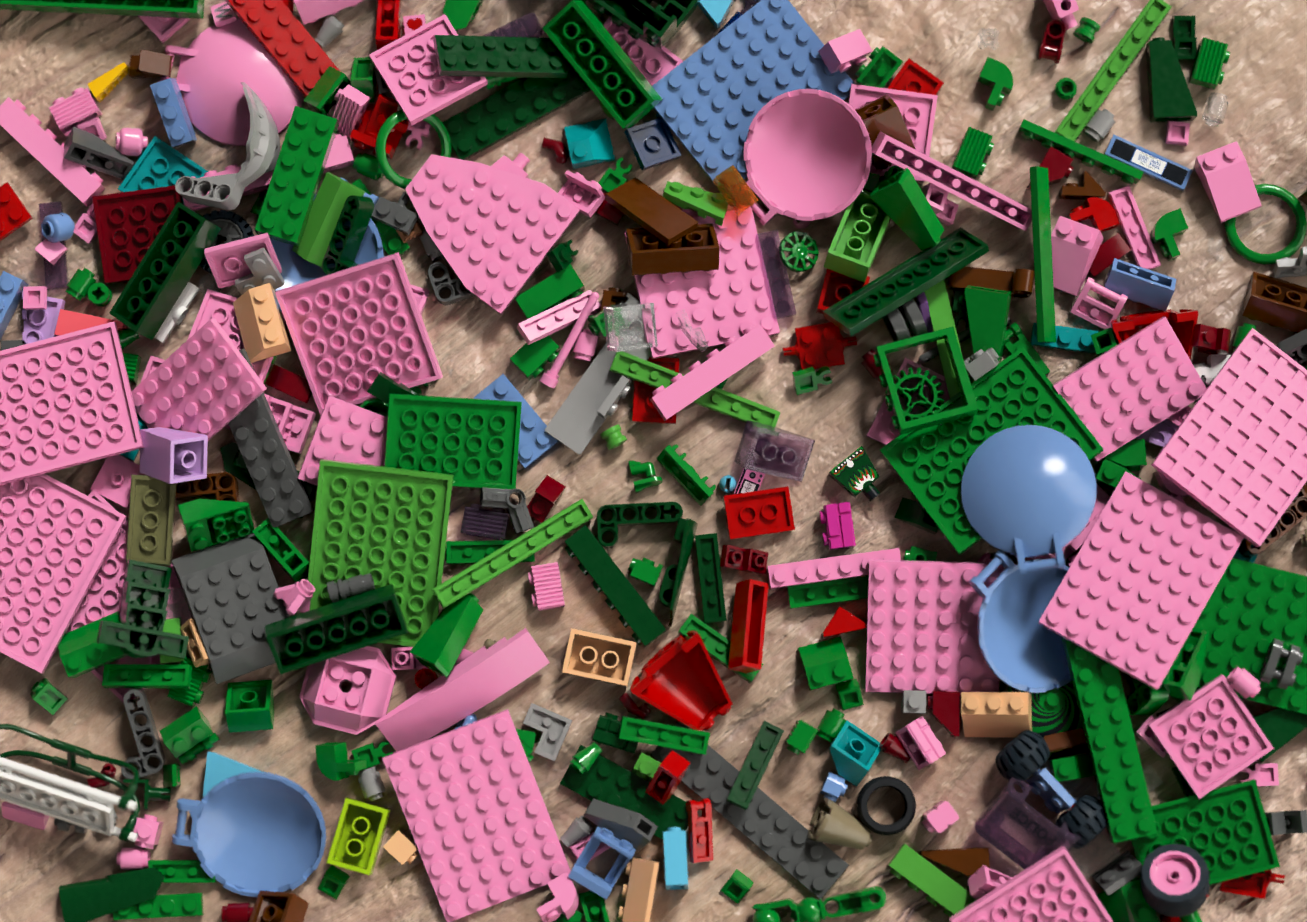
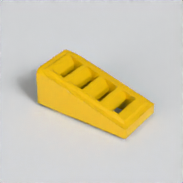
M123 62L87 84L99 103L129 73V67Z

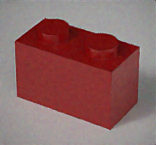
M672 750L659 765L646 793L664 805L676 791L690 762Z

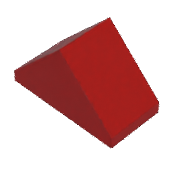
M839 607L824 629L822 637L825 638L866 629L867 624L842 607Z

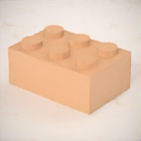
M571 629L562 673L628 687L637 642Z

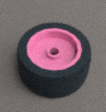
M1168 844L1156 848L1145 859L1141 869V890L1147 904L1156 912L1168 917L1190 915L1197 911L1207 898L1210 881L1209 870L1204 858L1194 849L1179 844Z

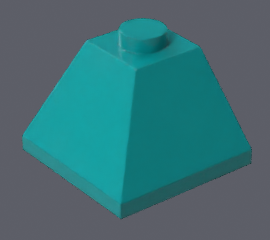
M606 118L564 127L573 169L615 161Z
M848 720L829 749L838 774L857 787L871 768L881 748L879 747L880 742Z

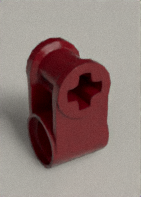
M1052 20L1046 26L1037 55L1038 60L1043 58L1059 64L1066 27L1062 21ZM1051 27L1058 28L1060 35L1053 36L1049 29Z

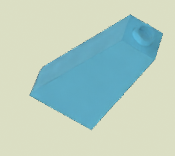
M207 752L203 796L218 783L229 777L242 773L264 771L219 753Z

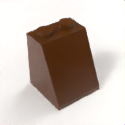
M888 94L855 109L869 133L871 147L881 131L915 149L898 105ZM872 153V165L876 170H883L892 165L891 162Z

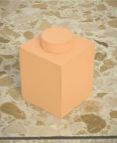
M398 830L383 846L402 865L406 862L411 864L419 855L416 852L418 850L417 845L401 830Z

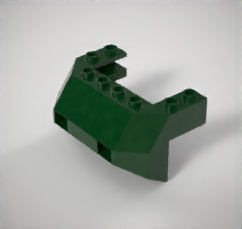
M700 0L587 1L593 4L592 7L601 15L605 13L611 17L610 21L617 27L622 25L628 30L627 33L635 40L641 39L652 47L661 49L682 28L696 9ZM652 1L658 4L656 8L650 5Z

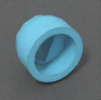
M726 475L720 479L719 487L722 492L731 493L736 489L737 482L734 477ZM727 478L731 479L729 489H725Z

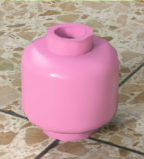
M122 128L120 133H116L115 148L124 156H140L142 150L147 148V136H143V132L139 128Z

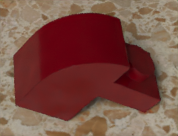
M1195 324L1192 346L1198 347V352L1210 355H1226L1229 353L1231 330Z

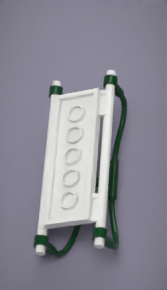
M0 724V730L16 731L49 744L53 748L67 752V759L26 750H13L0 754L1 800L108 836H117L119 840L125 842H136L138 834L132 831L140 812V803L135 795L138 788L139 773L133 765L121 760L91 753L90 750L57 739L46 738L19 726ZM76 755L124 767L133 773V781L127 787L112 777L76 763ZM10 756H29L43 759L59 767L105 780L122 789L125 794L119 797L5 758ZM113 804L117 805L119 809L134 811L123 828L114 826Z

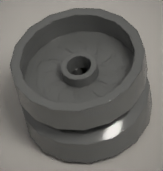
M914 299L882 317L894 342L910 338V334L912 337L928 333L922 314Z

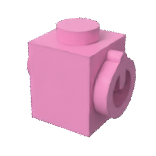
M147 814L144 815V818H137L134 833H137L138 837L134 845L153 849L154 845L159 843L164 822L157 821L158 817Z

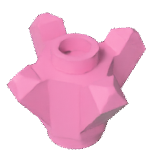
M302 579L295 584L276 588L273 595L277 599L284 600V606L288 615H294L296 611L301 613L310 611V602L315 588L308 580Z

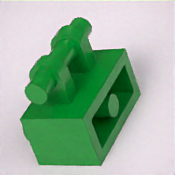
M197 706L160 730L164 744L182 764L189 760L193 761L197 758L196 755L205 749H211L214 747L213 744L220 740L218 735L213 733L209 721Z

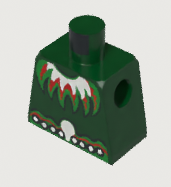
M862 446L828 473L834 481L854 498L863 492L871 502L880 494L872 484L879 478V474Z

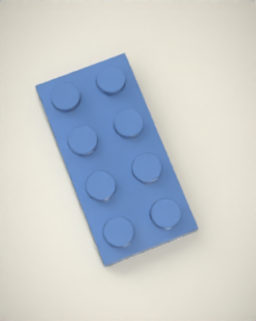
M504 374L473 398L522 402L518 461L525 469L559 442L545 432L547 425Z

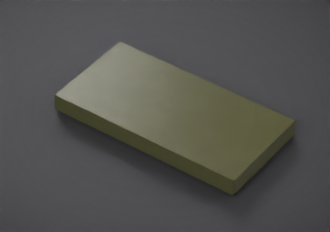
M131 475L126 563L127 560H135L155 565H171L176 483L169 484L148 475Z

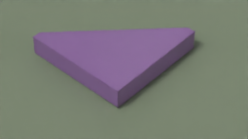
M922 292L916 296V304L926 324L927 332L930 333L932 332L929 305L925 293Z

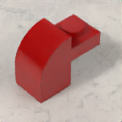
M1098 197L1087 198L1084 202L1086 208H1083V206L1076 207L1070 210L1071 213L1067 217L1079 223L1090 219L1093 228L1100 230L1101 233L1114 229L1120 224L1112 205Z

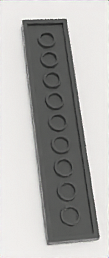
M678 721V723L675 725L677 727L689 729L680 721ZM709 745L706 755L657 746L651 753L660 763L664 761L672 750L689 761L690 765L681 781L702 799L709 798L711 806L819 899L825 895L849 866L823 842L809 839L808 830L758 787L747 810L726 801L739 771Z

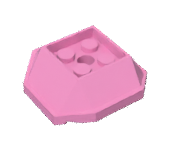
M366 646L308 665L299 698L314 724L358 735L374 726L376 721L387 714L397 676L381 649ZM345 680H349L352 683V689L347 693L341 689V684Z

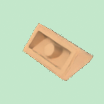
M190 618L180 629L183 636H189L187 648L194 666H204L209 664V659L193 618Z

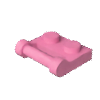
M1088 277L1070 312L1105 330L1111 327L1112 320L1117 319L1128 296L1124 294L1119 295L1095 283L1094 279ZM1089 290H1092L1117 304L1113 308L1087 294Z

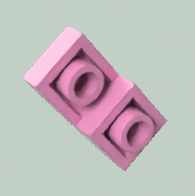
M413 647L391 648L392 670H414L427 667L423 666L410 653Z

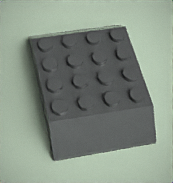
M254 534L219 543L171 560L191 617L195 621L207 653L209 666L216 685L276 663L266 638L265 625L289 618V615L286 612L283 599H277L273 595L275 589L279 587L264 547Z

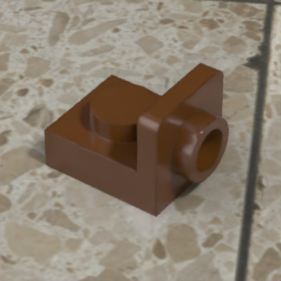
M614 287L603 290L601 311L612 304H616L612 299L625 300V292H621L620 288Z

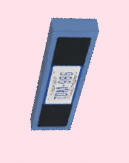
M1114 134L1104 153L1106 156L1143 171L1144 174L1181 191L1185 189L1193 171Z

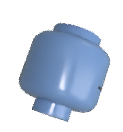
M62 212L46 216L41 224L42 235L53 243L69 240L75 229L74 221L69 215Z

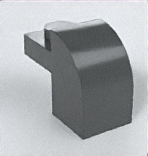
M1307 810L1265 812L1271 835L1307 833Z

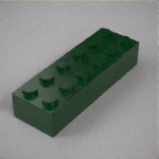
M177 202L109 314L136 333L153 340L205 256V248H209L221 228L193 209Z
M393 584L265 625L266 638L280 675L408 633L406 621Z

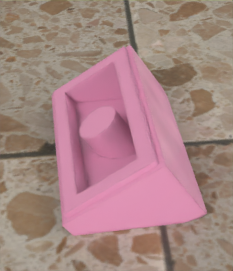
M7 801L2 802V816L4 818L41 830L46 828L48 815Z

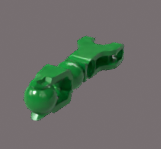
M873 886L830 896L822 901V898L818 900L813 897H807L798 904L791 898L755 904L752 907L756 911L752 922H780V916L773 908L787 905L791 908L790 916L794 922H820L822 919L825 920L826 916L835 918L880 909L885 905L886 893L883 888ZM876 893L881 899L879 902L873 903L870 901L869 896ZM835 901L838 904V910L835 913L828 912L826 910L827 902Z

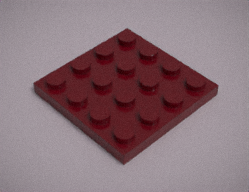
M175 185L92 197L105 283L130 280L177 202L183 204L182 196L177 193Z

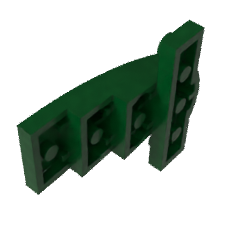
M127 560L122 591L120 623L101 620L96 643L120 647L124 654L135 659H144L157 654L185 659L189 636L162 632L168 612L166 606L170 593L168 586L172 568Z

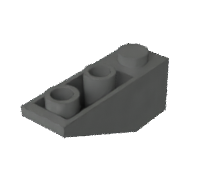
M596 799L591 801L584 813L586 818L601 829L606 828L616 838L630 842L633 848L636 849V854L650 842L658 827L640 813Z

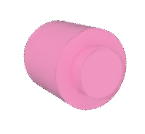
M582 329V332H580L575 341L573 352L575 353L574 358L591 362V358L595 354L598 336L594 335L589 329Z
M1238 666L1226 678L1230 686L1245 699L1249 696L1254 698L1261 689L1259 687L1260 681L1247 670L1241 669Z
M122 847L121 852H117V865L121 866V870L148 868V860L151 859L150 850H145L143 847Z

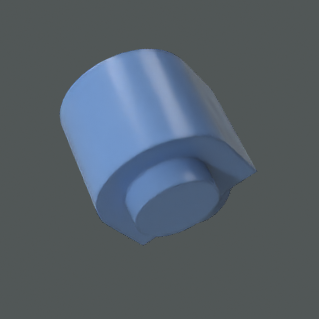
M828 772L820 794L824 795L823 798L831 799L836 803L839 795L843 797L848 786L845 783L846 779Z

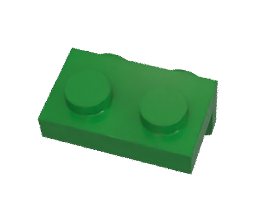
M883 45L880 49L876 47L869 56L872 60L867 66L863 64L855 75L858 76L856 82L864 86L883 88L903 61Z

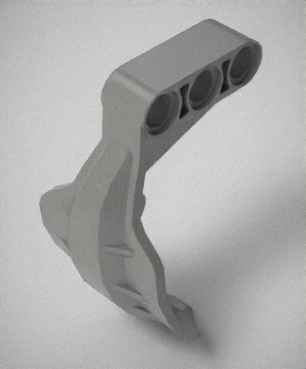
M241 82V84L243 85L250 113V132L246 143V161L241 164L240 171L234 174L204 178L180 177L175 184V189L188 202L233 210L239 205L246 186L264 173L275 169L280 154L278 129L265 104L244 82Z

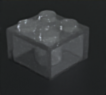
M637 302L603 307L608 351L620 352L658 347L654 303Z

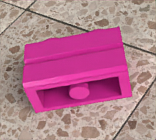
M850 502L824 505L823 511H819L821 524H825L826 532L822 533L824 546L828 545L829 550L855 547L856 542Z

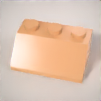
M270 283L248 289L233 302L244 348L251 363L291 351L278 299L275 294L276 291Z
M961 692V715L965 737H1017L1023 731H1032V693Z
M633 857L632 862H628L626 875H630L629 883H624L622 897H626L625 906H620L618 919H621L622 922L650 921L659 866L658 861Z

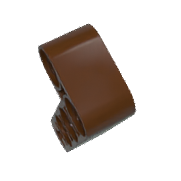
M963 267L946 278L945 286L948 290H965L968 285L1011 291V297L1028 298L1033 290L1034 271L1015 269L1011 272Z
M228 472L207 474L205 479L186 481L188 489L182 494L179 493L178 486L183 482L176 483L175 500L216 495L217 500L226 501L232 499L233 501L240 502L238 481ZM231 478V486L226 489L222 488L223 479ZM208 480L210 483L209 489L201 491V482Z
M1301 488L1282 515L1286 518L1287 525L1282 523L1280 518L1270 532L1271 538L1267 536L1259 547L1253 546L1251 548V542L1246 538L1242 540L1239 545V551L1244 557L1249 558L1259 554L1307 517V493L1303 488ZM1297 504L1303 507V512L1298 510Z

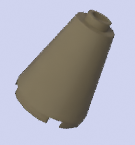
M824 798L825 803L820 802L812 816L810 824L814 826L812 831L808 830V838L813 841L860 850L868 847L872 840L871 831L834 801Z

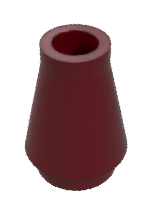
M889 732L880 742L879 747L883 749L882 752L905 763L910 760L911 757L896 734L892 735Z

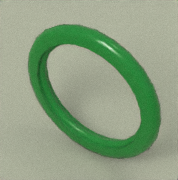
M399 110L387 118L381 126L376 138L375 151L376 160L384 176L394 185L405 189L412 179L398 175L391 168L385 150L386 140L390 131L399 122L407 119L403 111ZM432 114L423 119V121L428 122L438 133L441 142L440 156L450 157L451 142L447 129L442 121Z
M1273 184L1255 185L1258 195L1267 194L1279 197L1291 207L1295 215L1296 231L1289 245L1276 253L1260 254L1247 248L1239 239L1235 226L1236 217L1225 221L1224 226L1230 245L1240 256L1256 264L1270 265L1275 264L1276 260L1281 258H1290L1298 251L1306 235L1307 220L1301 203L1288 190Z

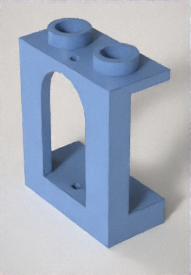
M597 826L568 877L602 898L607 899L629 860L632 859L636 849L633 848L630 842L616 838L610 830L606 828L601 829ZM602 842L620 852L605 879L586 869L587 864Z

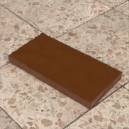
M636 177L605 195V200L667 245L698 227V221Z

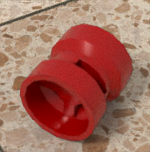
M422 668L415 674V684L420 689H423L438 679V675L429 668Z

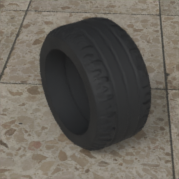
M882 776L870 780L862 787L858 794L856 808L861 822L870 831L880 835H894L906 829L912 822L916 812V800L910 787L902 780L895 777ZM885 786L898 790L905 801V810L902 817L890 825H882L874 821L867 809V802L871 793Z

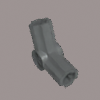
M481 488L480 507L507 509L515 534L534 528L525 502L526 497L522 490L517 488L512 490ZM511 494L518 496V505H513L509 501Z

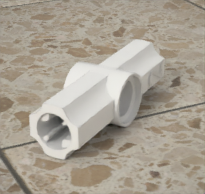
M191 282L187 283L155 335V339L164 344L174 327L179 325L185 318L189 305L200 290Z

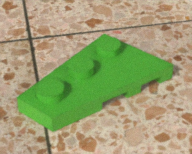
M667 181L663 197L672 204L683 209L692 208L698 212V216L703 218L707 216L716 219V224L722 226L730 197L724 196L721 193H711L698 187L692 188L684 186L679 182Z

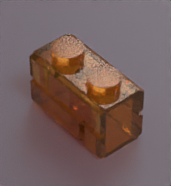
M734 165L717 175L712 181L730 207H733L732 210L737 216L749 210L759 201Z

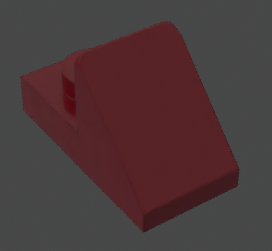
M547 475L535 490V495L527 506L530 516L543 523L566 486Z

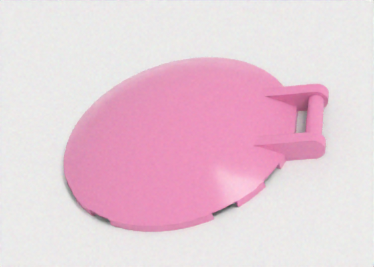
M241 19L220 27H216V25L209 27L199 34L188 48L165 45L164 52L167 55L173 56L172 65L174 55L181 56L176 80L192 124L215 141L228 145L246 146L250 132V113L241 82L246 83L265 104L276 124L278 134L284 131L285 127L290 123L295 106L301 107L303 104L304 95ZM163 77L161 78V80H158V82L168 79L170 77Z
M798 89L775 97L762 107L749 126L743 151L748 181L735 194L752 208L754 213L760 218L759 222L763 226L770 222L778 213L802 221L820 220L838 214L855 201L866 185L870 174L872 147L864 122L847 102L826 91ZM750 189H752L755 192V194L762 200V202L769 208L770 211L768 213H766L763 210V208L756 202V200L749 194L748 191Z

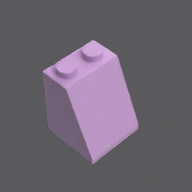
M162 427L140 430L144 448L140 449V473L169 484L207 478L208 435Z

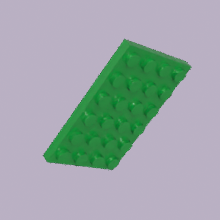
M389 393L384 467L454 475L453 486L516 489L522 402Z
M1255 779L1214 789L1200 799L1195 794L1152 805L1158 833L1131 839L1136 859L1142 866L1147 856L1160 846L1179 844L1194 849L1204 858L1210 877L1209 885L1280 867Z

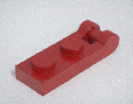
M704 798L697 802L695 800L686 801V811L688 813L690 862L714 861L711 801L709 798ZM698 810L702 811V816H698Z

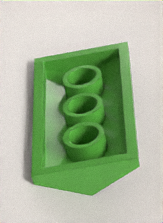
M327 172L314 199L299 247L293 246L292 251L306 261L322 267L324 256L346 199L352 195L364 196L365 191Z

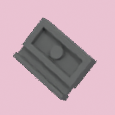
M1126 851L1094 873L1092 877L1109 896L1140 875L1142 864L1129 851Z

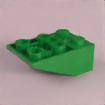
M196 499L178 505L191 552L253 534L254 525L248 502Z

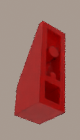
M378 0L376 24L377 50L400 38V0Z

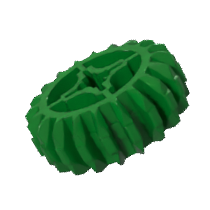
M910 367L908 368V375L903 370L899 372L901 379L896 375L893 376V380L896 383V391L907 402L905 409H902L905 419L910 421L925 417L928 414L933 415V410L940 409L936 404L944 403V399L938 398V396L944 395V391H937V388L942 384L941 382L933 384L936 376L933 375L930 379L927 378L928 370L925 371L924 375H921V368L918 367L916 374H913V369ZM906 381H919L917 386L912 389L900 386ZM925 384L931 391L932 402L923 395L922 390ZM918 388H920L917 398L920 399V401H917L916 399V401L913 402L911 406H909L912 398L909 395V393L913 395V393L916 392ZM918 405L929 408L921 414H910L913 407Z

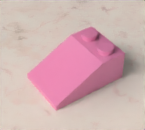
M1237 141L1196 157L1194 169L1221 223L1262 206L1246 159Z
M1063 216L1059 217L1051 234L1053 286L1055 289L1076 297L1078 296L1104 239L1100 230Z

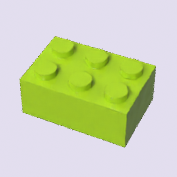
M345 798L327 863L372 875L391 810L359 800Z

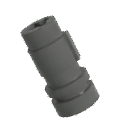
M371 573L350 577L346 580L338 579L337 582H327L328 593L332 603L338 602L340 599L344 600L347 597L375 590Z

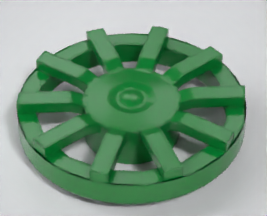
M795 231L786 235L779 246V255L783 264L792 271H807L817 262L819 251L816 241L806 232ZM791 236H794L795 244L789 239ZM798 236L802 237L801 243H799ZM807 239L810 243L804 245L805 240ZM786 242L791 245L790 248L784 247ZM812 246L813 251L808 250L807 248ZM784 251H788L790 256L786 258ZM808 254H814L813 259ZM792 258L795 261L794 265L790 264L788 260ZM804 258L811 263L809 266H806ZM799 261H801L803 268L797 267Z

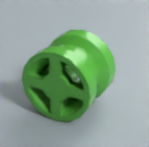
M619 424L600 434L602 439L606 440L608 450L627 441L626 436L620 432L621 427Z

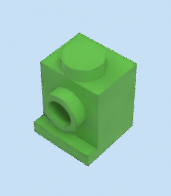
M641 753L632 773L651 782L661 763Z

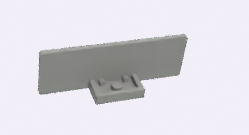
M623 326L612 333L545 428L546 433L578 455L582 454L608 415L612 416L618 408L616 404L620 398L624 399L631 389L629 386L633 381L632 379L609 371L617 349L646 361L651 356L649 344Z

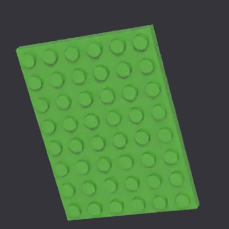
M321 459L308 581L315 588L310 602V610L332 604L327 582H337L338 579L346 580L350 577L371 573L375 589L393 584L408 629L406 634L378 643L414 647L438 618L440 603L432 589L442 584L454 475Z

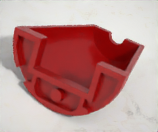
M1169 309L1166 311L1157 310L1120 317V322H1117V319L1112 320L1111 328L1119 344L1158 319L1166 317L1191 360L1198 310L1180 309L1179 313Z
M692 630L686 633L687 637L684 638L680 635L660 649L641 669L642 676L634 678L630 691L693 730L702 731L708 730L715 723L713 719L717 715H726L731 710L733 703L701 636L697 631Z

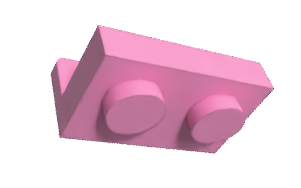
M567 170L564 174L568 180L558 194L580 209V213L591 218L605 200V195L601 190L602 187L596 181L592 180L590 182L578 172L572 173Z

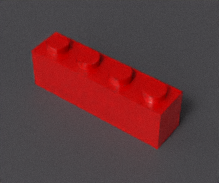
M753 579L736 583L728 666L730 670L743 673L761 670L769 583Z

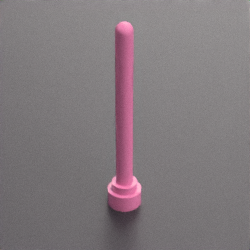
M597 292L591 293L554 364L540 378L539 381L553 389L557 386L559 382L558 373L599 299Z

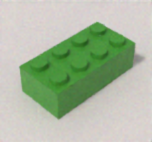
M862 190L855 201L846 208L824 264V268L862 282L866 281L891 221V218L870 197L871 192Z

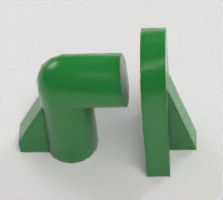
M629 461L632 476L641 473L646 474V479L633 481L636 493L663 482L662 477L656 476L654 465L651 462Z

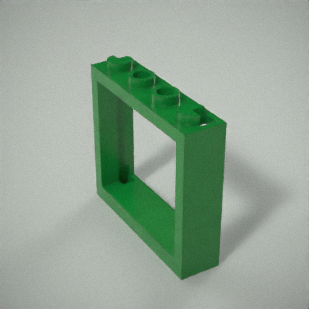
M953 326L876 347L875 354H873L874 364L876 367H880L882 374L879 375L882 388L886 387L888 394L885 396L888 409L892 408L894 414L891 417L892 424H894L895 429H898L900 435L977 414L978 406ZM944 339L964 406L906 422L886 354Z

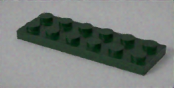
M435 35L433 39L439 76L566 78L568 74L565 57L550 38Z
M580 745V747H579V749L577 750L576 754H577L578 752L582 751L583 749H585L586 747L583 746V745ZM601 755L598 756L590 770L582 775L570 764L560 782L561 785L590 801L596 799L640 813L658 826L654 835L664 840L663 832L668 831V828L681 827V831H684L688 827L686 801L672 794L663 805L646 793L650 784L649 781Z

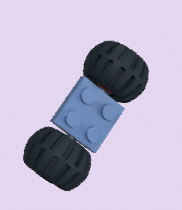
M1030 730L1023 731L1011 740L996 756L995 762L998 771L1005 779L1015 784L1026 780L1030 784V790L1034 794L1041 796L1045 801V806L1050 811L1057 814L1065 810L1055 822L1059 838L1072 848L1080 849L1084 847L1108 825L1103 803L1090 795L1082 796L1075 801L1046 768L1040 770L1039 768L1050 756L1048 745L1043 737Z

